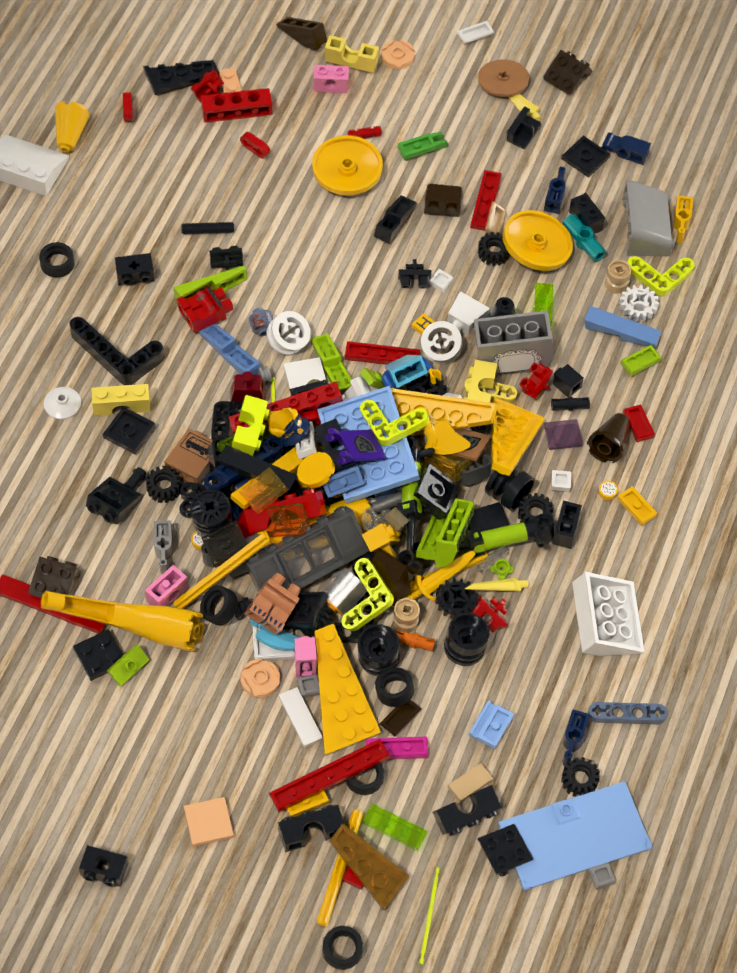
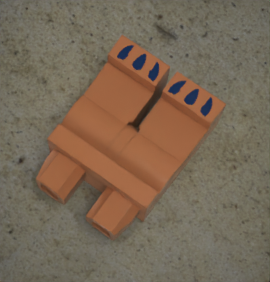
M276 573L263 584L244 612L245 615L258 624L262 622L261 626L274 635L281 632L285 626L286 620L300 599L298 595L301 589L295 584H290L287 589L282 587L281 585L285 578L279 573Z

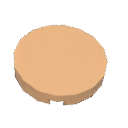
M391 40L382 47V62L392 69L407 68L414 62V48L404 40H400V42Z
M255 659L243 667L240 682L247 694L257 698H264L272 695L279 687L280 672L273 662Z

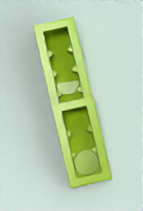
M241 266L174 286V298L176 301L177 298L182 296L185 299L189 298L197 292L205 290L208 286L212 290L222 287L225 292L247 280V268Z
M328 333L310 338L317 356L320 357L322 367L329 382L337 381L341 395H343L351 386L350 380L352 379L341 362V355Z

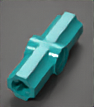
M570 214L563 220L562 224L576 240V246L584 250L593 261L598 262L602 260L606 255V250L593 236V230L585 226L576 215Z

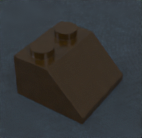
M379 548L371 562L394 597L392 606H395L396 602L411 594L408 568L386 551ZM377 578L370 581V588H375L378 585L379 581ZM382 595V596H381V597H382V600L385 602V601H386V599H385L386 596H385V595Z

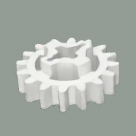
M633 285L632 289L627 287L626 291L622 292L619 300L620 310H624L623 315L628 314L630 320L634 317L637 322L639 318L646 321V317L652 319L653 314L656 315L659 307V297L654 296L655 291L649 292V287L643 289L642 285L639 288Z

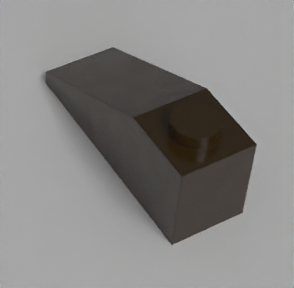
M286 17L276 23L279 29L304 47L319 49L327 42L324 23Z

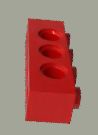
M269 88L201 96L204 123L273 115Z

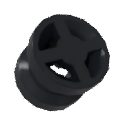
M248 597L238 601L235 613L237 620L241 619L242 616H247L244 612L250 605Z

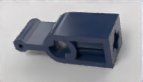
M611 132L607 133L602 144L603 149L614 151L620 158L644 165L651 146L650 142L628 135L619 137Z
M560 166L557 178L552 179L544 205V211L560 213L566 187L564 181L565 167Z
M572 709L563 740V745L568 750L563 757V766L568 765V761L572 759V751H577L581 747L590 714Z

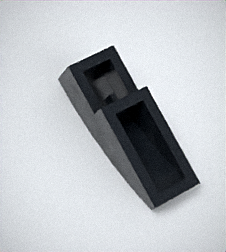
M401 195L385 211L384 218L376 225L374 237L390 244L406 223L417 202Z

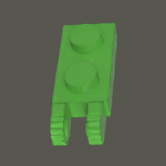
M439 131L400 142L397 148L405 161L432 151L442 150L448 146V142L446 139H442L444 135Z

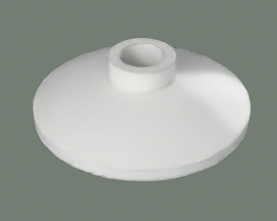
M69 387L55 388L44 399L46 413L52 418L59 420L75 416L81 408L80 395Z

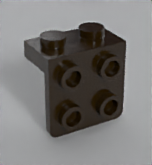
M560 49L544 74L543 79L570 95L585 74L589 77L592 70L589 68L590 64L583 59L579 61L573 53L569 51L566 53Z
M428 184L424 213L459 217L462 188L460 186Z
M47 556V558L39 557L28 592L31 596L42 598L45 591L69 595L74 577L79 578L81 570L77 568V564L66 561L64 564L58 562L59 559Z

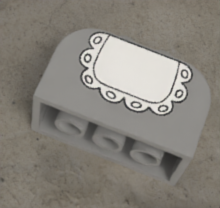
M548 310L474 319L478 360L497 363L496 374L528 371L534 362L547 366L552 361L553 339Z

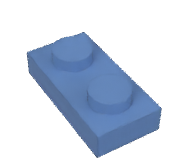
M358 465L334 473L323 486L329 498L364 485V481Z

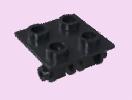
M515 824L477 838L495 874H499L500 877L507 875L508 870L533 860Z

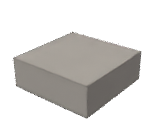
M317 674L297 678L302 698L319 695Z
M609 863L589 868L588 872L596 890L616 884V879Z

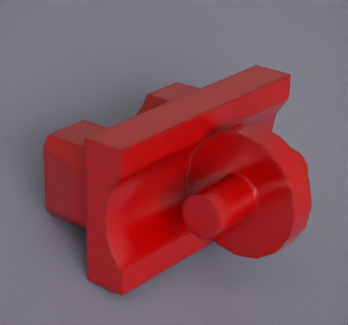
M213 69L210 73L207 72L203 75V79L199 83H195L191 90L201 103L202 95L218 94V89L224 82L219 77L217 71Z
M534 362L530 367V372L533 374L529 379L523 378L519 385L522 387L521 391L536 399L543 389L547 391L550 389L546 384L554 371L541 363L537 364Z
M482 596L477 600L478 604L472 612L481 618L486 613L492 617L487 622L492 633L500 627L504 629L508 625L506 620L498 613V611L503 615L507 613V610L503 607L506 603L504 599L497 601L493 597L490 602L494 607Z

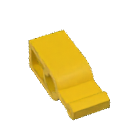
M677 196L673 227L678 231L676 243L678 244L683 242L685 231L689 228L693 197Z

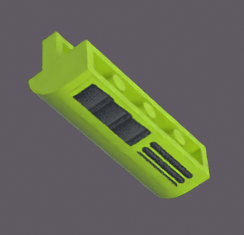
M455 498L446 518L443 517L438 520L432 515L416 551V557L434 560L435 567H445L451 564L473 516L474 501Z

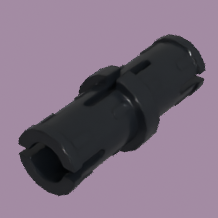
M572 396L564 399H551V410L573 411L574 409H589L590 400L589 397L572 398Z

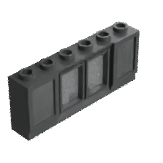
M340 506L332 514L319 517L316 520L317 522L302 526L295 534L284 536L282 541L267 545L265 550L255 553L247 559L244 564L257 591L259 592L263 584L276 573L284 576L285 580L281 586L285 589L290 584L303 588L369 552L370 550L362 536V529L353 510L347 506Z

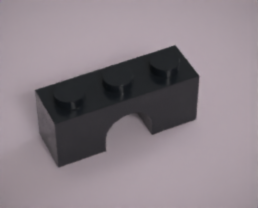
M336 418L315 426L317 434L314 437L318 446L322 445L323 447L320 451L328 454L335 463L334 473L356 465L355 461L340 465L337 458L341 457L340 451L342 450H336V448L343 445L341 440L328 442L325 438V435H330L328 433L329 428L342 431Z
M487 786L469 795L472 801V809L468 814L462 813L455 802L433 811L432 813L442 835L447 833L450 836L461 832L460 827L466 824L469 828L480 823L478 819L483 816L489 819L497 815L496 810L501 809L502 806L493 786Z
M327 805L315 812L306 811L301 816L283 818L278 822V831L285 853L305 847L304 833L312 828L320 830L324 835L325 841L330 840L340 826L344 824L338 805Z

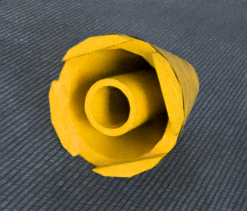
M61 101L55 106L56 146L62 152L68 153L74 150L89 119L90 112H87L88 108L76 102L65 104V101Z

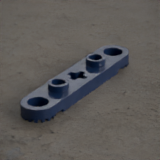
M269 436L261 442L259 451H255L253 456L267 462L283 451L284 443L280 440V437ZM276 443L279 445V447L277 446V448H274L269 444ZM221 465L213 472L205 475L204 486L207 490L219 491L242 476ZM210 480H217L218 483H217V485H216V484H214V485L212 484V485H211V483H209V481H210Z

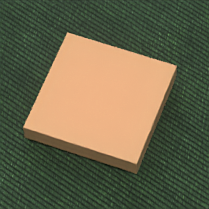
M225 797L184 806L193 847L234 838Z

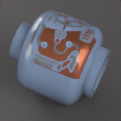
M257 308L249 316V323L254 334L266 336L268 325L273 320V317L269 310Z

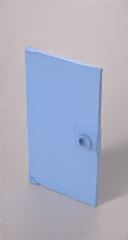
M625 781L498 822L500 829L515 824L533 857L532 861L515 867L523 891L652 849V844Z

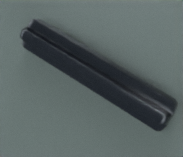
M183 223L181 225L182 234L233 233L234 223Z

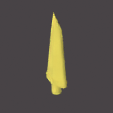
M520 94L508 97L519 111L525 106L530 109V117L537 121L541 119V116L537 113L540 109L537 105H534Z
M516 578L473 583L465 589L518 592L521 591V588H528V581H518Z

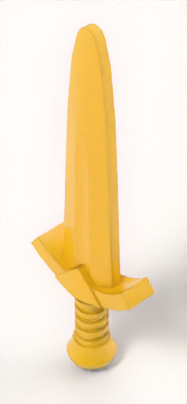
M470 551L457 557L451 564L441 567L422 581L421 575H415V583L418 589L406 598L416 600V598L423 595L425 598L435 601L436 597L430 594L440 584L445 583V580L450 579L475 556V552Z

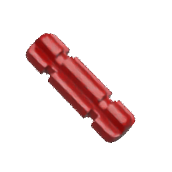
M373 126L372 129L371 127L360 128L357 131L355 129L348 130V136H356L363 139L370 138L372 135L374 137L382 135L380 126Z

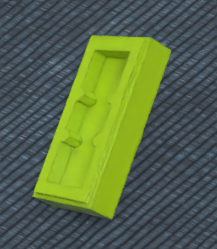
M649 345L622 359L620 364L631 377L660 362L662 357L652 345Z
M365 367L360 371V374L369 386L376 389L385 387L380 372H374Z
M135 644L107 672L118 686H122L150 659L141 647Z

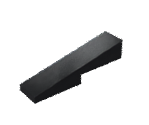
M228 445L224 447L217 459L218 463L248 480L253 478L283 496L288 494L297 478V475Z

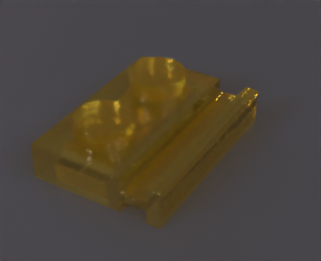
M269 467L239 492L258 514L285 493L288 488Z

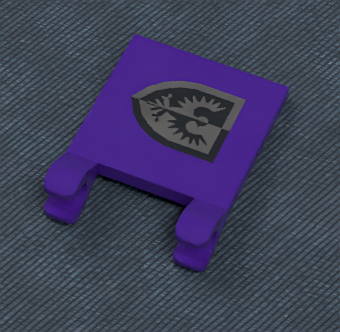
M329 428L328 433L330 435H325L328 442L341 440L345 450L340 451L341 457L337 458L340 465L352 461L386 459L372 430L338 431L335 428Z

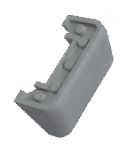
M626 181L622 204L627 212V239L629 241L627 256H670L671 249L675 248V239L671 236L668 207L670 206V196H667L665 191L635 181Z

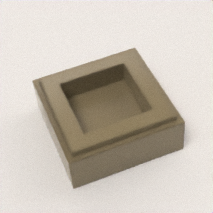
M396 507L384 517L397 531L410 521Z

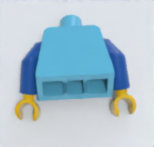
M406 355L385 365L386 371L382 375V382L385 387L390 386L393 389L425 374H430L432 384H436V378L442 381L441 371L434 369L428 360L420 355Z

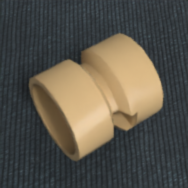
M614 260L608 265L605 287L608 291L615 294L625 292L631 274L630 265L623 260Z
M403 598L396 602L393 624L397 630L407 633L416 630L419 623L420 607L415 600Z

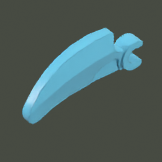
M250 618L251 625L260 628V631L256 633V638L260 642L277 650H295V639L300 637L292 635L283 629L274 635L261 626L262 622L258 624Z

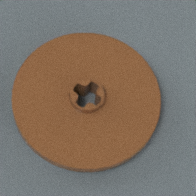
M505 59L494 60L485 64L480 69L478 82L481 88L491 95L510 97L520 94L527 88L529 73L523 65L515 61Z

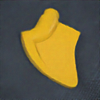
M448 419L434 425L429 421L428 425L423 427V432L427 439L424 448H434L435 454H455L468 449L471 445L467 439L455 432Z

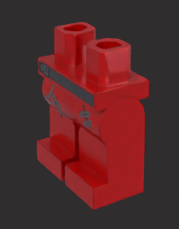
M208 286L205 290H201L189 298L185 299L183 296L177 298L179 312L187 321L193 333L205 329L220 320L227 319L226 313L234 310L230 299L221 302V300L226 298L222 287L212 290Z

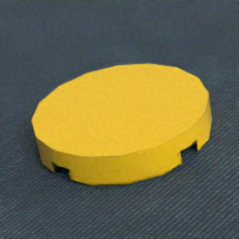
M324 452L313 453L300 463L297 469L298 479L304 486L309 488L320 487L330 480L331 474H334L335 463Z

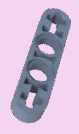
M594 702L588 710V714H590L589 719L596 723L658 725L666 720L668 713L662 704ZM595 709H599L600 716L596 715ZM620 709L623 715L615 717L612 714V710ZM638 709L642 711L643 716L637 718L632 714V711ZM647 710H649V713H648V714H650V715H649V718L646 717V716H647ZM655 711H659V714H661V716L657 717Z

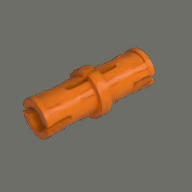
M396 630L399 643L409 645L413 649L417 647L433 651L435 639L420 636L415 632L412 634Z

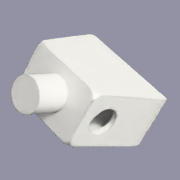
M460 292L448 313L447 322L455 325L459 332L470 335L475 331L474 319L487 318L490 308Z

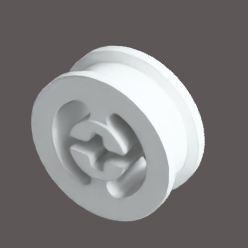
M293 311L280 313L270 322L267 328L269 344L275 351L283 355H292L300 351L308 343L311 334L306 319ZM293 327L296 329L293 333L289 334L284 339H282L281 336L290 331Z
M437 321L430 324L424 330L421 337V346L430 361L443 365L455 361L460 356L463 349V339L455 325L446 321ZM441 331L449 332L452 334L451 336H448L445 333H441L442 338L444 340L446 352H448L446 354H436L433 352V350L436 349L438 352L443 353V350L440 345L438 334H436Z

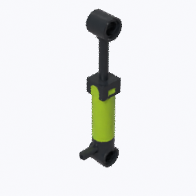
M408 435L406 437L419 477L421 478V458L434 455L435 450L434 448L425 449L424 445L416 438ZM419 480L402 485L401 503H398V510L410 521L407 523V549L399 553L397 560L408 568V573L410 574L419 573L424 565L423 559L416 557V552L414 551L415 521L424 519V506L413 495Z
M539 514L534 520L480 532L479 528L466 531L467 541L461 542L458 551L469 549V551L475 552L474 557L485 555L486 550L534 539L537 546L542 548L545 545L544 541L554 537L553 517L549 514ZM420 542L414 543L415 552L417 551ZM423 559L424 565L422 569L428 568L432 564V560Z

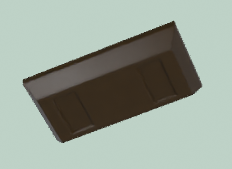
M410 700L402 706L395 707L380 722V725L395 737L422 709Z

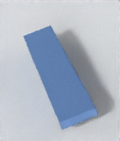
M592 306L589 307L584 319L585 329L618 335L621 341L645 346L652 345L656 348L661 336L660 330Z
M216 323L199 331V334L239 374L249 371L253 375H259L258 368L261 367L260 362L238 346L236 339Z

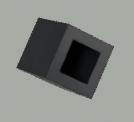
M567 364L555 371L553 385L567 397L572 396L582 388L584 377Z

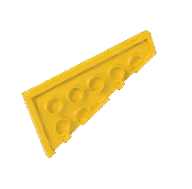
M390 388L400 417L415 409L422 408L427 411L432 425L448 419L453 429L492 424L498 408L496 403ZM402 424L405 430L408 427V425ZM422 428L410 435L424 434V429Z
M493 397L492 403H496L498 408L492 423L491 469L496 470L500 474L510 476L540 430L545 418Z
M334 624L318 629L314 633L324 757L381 734Z

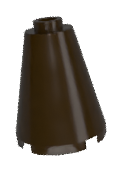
M621 413L614 414L589 436L587 445H589V452L594 458L604 463L607 461L615 463L620 460L624 452L630 420L626 415Z

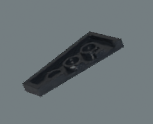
M214 60L194 61L186 65L175 63V66L160 64L158 67L149 68V65L143 66V71L154 95L199 83L203 79V75L207 72L210 73L213 69L219 75Z

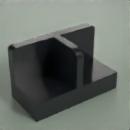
M524 106L507 130L506 141L522 149L527 147L541 126V122L530 117L529 108Z

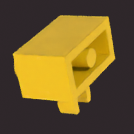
M381 523L362 534L370 552H377L381 548L392 557H397L391 546L400 542V532L390 524Z

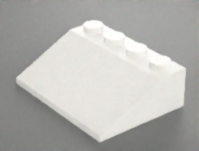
M5 134L0 139V181L47 196L67 163L69 155Z
M589 572L583 573L574 580L572 585L582 653L597 656L643 654L644 646L634 583Z

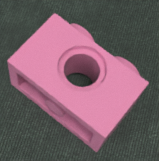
M314 65L313 92L348 93L349 66Z
M172 565L145 589L146 602L150 605L169 606L188 589L187 576Z
M302 636L295 639L296 678L316 674L315 637Z

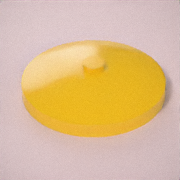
M338 136L322 143L313 155L312 171L316 181L326 190L338 195L348 196L364 193L374 187L382 175L383 161L380 152L372 143L360 137Z
M526 210L518 212L508 219L503 229V242L507 251L515 260L531 269L540 271L558 269L568 261L573 250V241L567 228L553 216L540 211Z

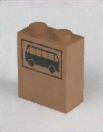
M188 428L164 461L166 469L172 467V471L176 470L177 474L180 475V479L185 482L201 484L205 475L210 472L208 448L213 440L205 437L199 431ZM215 445L216 449L221 450L220 446Z

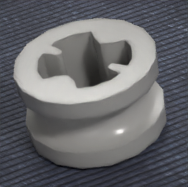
M265 366L264 369L258 368V373L261 375L263 383L265 384L266 381L272 382L269 367Z

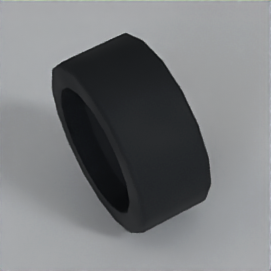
M50 243L45 245L40 251V266L46 275L58 278L68 275L73 270L75 265L73 251L65 243ZM54 254H62L68 259L64 264L58 266L46 263V260Z
M214 586L204 594L200 604V613L204 615L203 618L215 625H224L235 615L238 607V598L231 590L223 586ZM224 596L221 610L214 615L215 604Z
M388 668L382 671L375 681L377 697L386 706H402L411 700L415 692L412 676L403 668ZM392 681H403L406 683V687L399 693L390 694L383 691L385 685Z
M382 763L373 766L377 775L372 783L359 784L351 777L345 780L346 785L356 794H373L383 784L384 768Z
M341 925L332 928L323 939L322 952L324 959L330 966L341 970L352 968L358 964L363 952V941L360 934L349 926ZM340 936L352 939L355 943L354 954L347 959L334 957L330 950V944L333 939Z

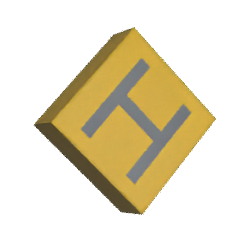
M423 313L412 323L411 328L422 335L424 330L435 321Z

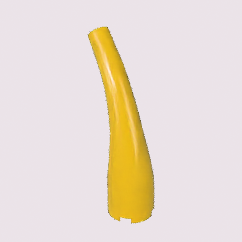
M45 591L41 598L42 609L94 620L123 629L158 644L194 652L196 650L194 645L196 642H201L205 623L200 622V618L204 615L200 612L182 608L119 603Z

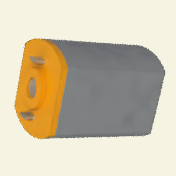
M344 568L324 590L328 594L325 605L330 607L333 613L338 612L343 617L365 595L367 589L355 575Z

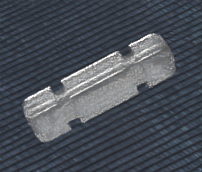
M507 546L499 547L498 551L495 550L484 559L485 561L477 565V570L481 574L487 573L490 566L495 565L497 560L502 557L505 558L509 554V548Z

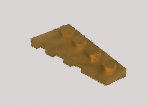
M342 824L329 842L382 910H384L408 879L409 875L346 825Z

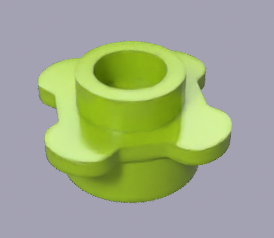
M501 558L495 562V565L490 566V571L495 573L499 580H503L506 575L513 573V567L510 566L507 560Z

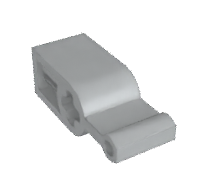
M171 520L154 521V548L156 557L160 559L161 574L168 570L167 559L173 553Z

